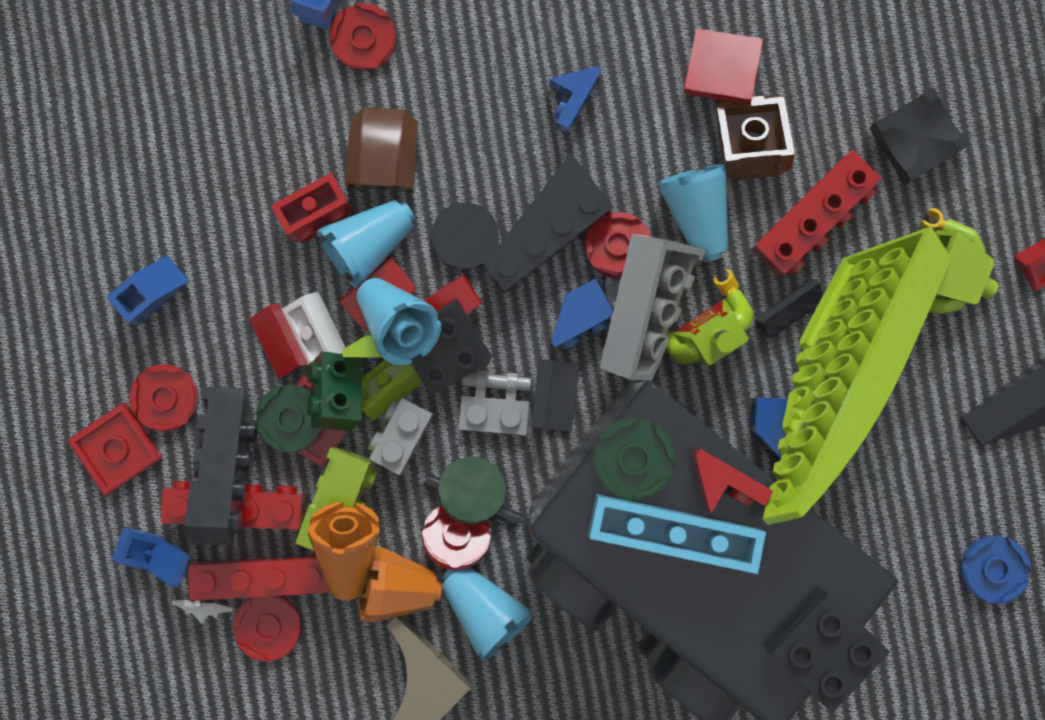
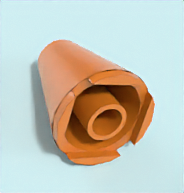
M343 502L324 506L312 515L308 527V536L330 593L340 600H352L363 593L380 532L378 516L372 509L359 503H354L355 508L343 507Z

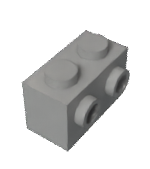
M401 398L399 403L393 401L384 418L389 421L383 434L377 431L368 447L373 452L369 459L398 475L403 474L435 414L406 398Z

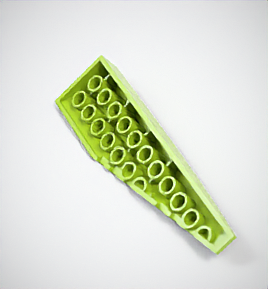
M931 226L844 257L800 339L799 345L803 352L797 354L796 358L799 372L794 373L792 377L795 390L789 393L782 425L786 436L780 439L778 444V451L782 455L781 461L774 463L773 474L777 480L769 487L773 493L766 503L763 520L767 525L802 518L856 453L888 401L918 339L924 321L952 260Z

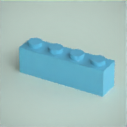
M596 494L587 535L593 540L758 574L766 532L756 527Z

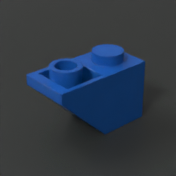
M165 256L132 274L106 298L128 324L139 326L190 281L170 257Z
M596 278L565 295L551 341L554 349L561 345L565 351L581 342L579 335L591 329L593 334H596L610 326L609 319L613 309Z
M752 398L751 432L778 461H781L782 455L778 451L779 440L786 436L782 425L788 399Z

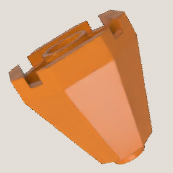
M375 547L365 589L362 593L363 597L358 598L360 621L378 622L394 618L395 616L399 617L431 609L434 601L440 600L442 583L437 580L434 571L385 548Z

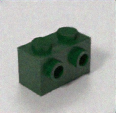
M321 351L314 361L309 363L307 369V382L311 383V395L307 401V415L311 416V428L352 431L362 421L361 357H343L342 353Z

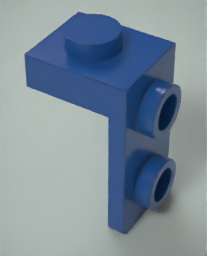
M123 527L112 560L117 564L148 570L170 587L178 588L181 579L187 572L189 555L160 535Z

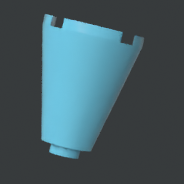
M724 164L703 167L704 170L694 172L693 170L686 171L658 182L659 190L688 245L706 249L702 259L703 262L722 258V252L728 249L727 187Z
M396 200L324 226L317 231V236H325L326 241L321 243L324 251L341 275L347 272L351 275L353 279L348 283L356 288L373 273L413 229L412 221L415 217L406 203L399 204Z
M380 278L369 279L360 286L356 295L358 305L376 349L386 361L394 365H407L413 363L411 359L421 354L424 357L437 343L441 332V322L438 320V313L432 305Z
M471 567L462 570L448 569L442 576L444 580L442 590L477 656L482 661L489 659L500 651L497 647H500L505 642L509 643L524 629L534 615L529 608Z

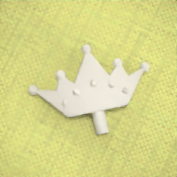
M185 599L172 601V604L182 608L185 614L192 613L201 624L204 623V620L209 615L217 618L218 613L232 612L233 610L232 607L216 603H201L199 600L194 602Z

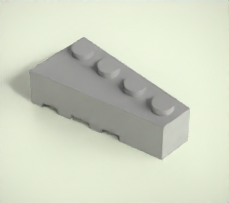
M632 233L622 277L619 282L614 310L611 315L606 343L603 348L600 369L630 380H653L669 341V338L665 335L667 329L674 321L677 322L682 309L678 308L677 305L684 288L690 290L695 279L691 275L696 260L702 261L706 249L677 241Z

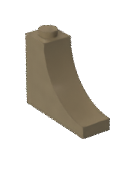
M395 616L388 622L386 627L393 634L403 652L407 670V685L403 701L390 720H441L470 690L472 682L403 616Z

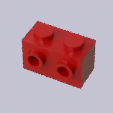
M332 173L323 176L271 205L286 235L293 243L298 241L304 243L317 236L319 229L348 218L347 214L353 211Z

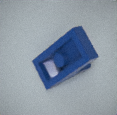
M292 0L290 13L299 16L298 18L301 22L328 30L331 27L340 0Z
M595 66L549 79L550 88L570 98L569 101L562 99L553 117L558 119L556 122L557 130L568 135L597 84L602 69Z

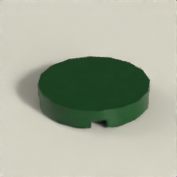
M285 385L276 387L264 395L257 407L256 426L258 434L268 446L276 451L294 453L306 450L318 440L323 429L311 428V416L307 415V401L311 391L301 386Z
M627 418L611 424L601 433L594 446L593 466L596 476L607 491L620 498L637 501L652 497L667 486L674 472L676 460L672 440L665 431L653 422L639 418Z
M472 456L457 459L448 465L439 479L437 490L438 499L447 516L460 524L472 526L486 522L496 516L505 501L506 494L504 478L497 467L483 458Z

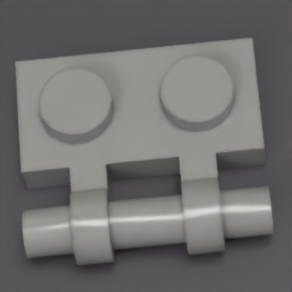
M477 370V373H471L463 378L462 386L476 387L475 397L461 396L459 430L526 435L529 401H517L516 391H530L531 378L518 377V373H508L507 376L488 374V371ZM486 388L506 389V399L486 398Z

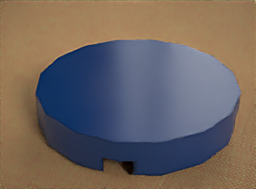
M1000 535L984 536L973 541L964 551L960 562L961 578L966 589L976 598L989 603H1007L1018 598L1027 588L1030 580L1028 577L1029 570L1031 571V562L1026 551L1016 541Z

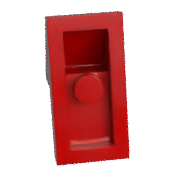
M694 448L691 457L703 504L707 512H713L727 486L732 488L728 495L748 507H751L754 501L764 506L766 505L773 493L771 489L704 450Z

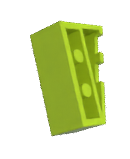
M340 446L330 448L327 458L330 460L324 475H321L316 485L318 487L312 504L307 509L295 542L296 544L313 550L308 536V527L310 525V518L320 508L337 502H343V507L355 508L354 503L365 505V502L360 501L365 488L372 489L378 475V471L373 469L376 464L374 461Z

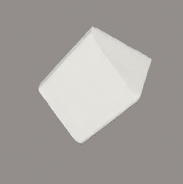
M318 292L304 295L282 308L308 365L314 361L321 351L343 352L342 350L345 348V345Z

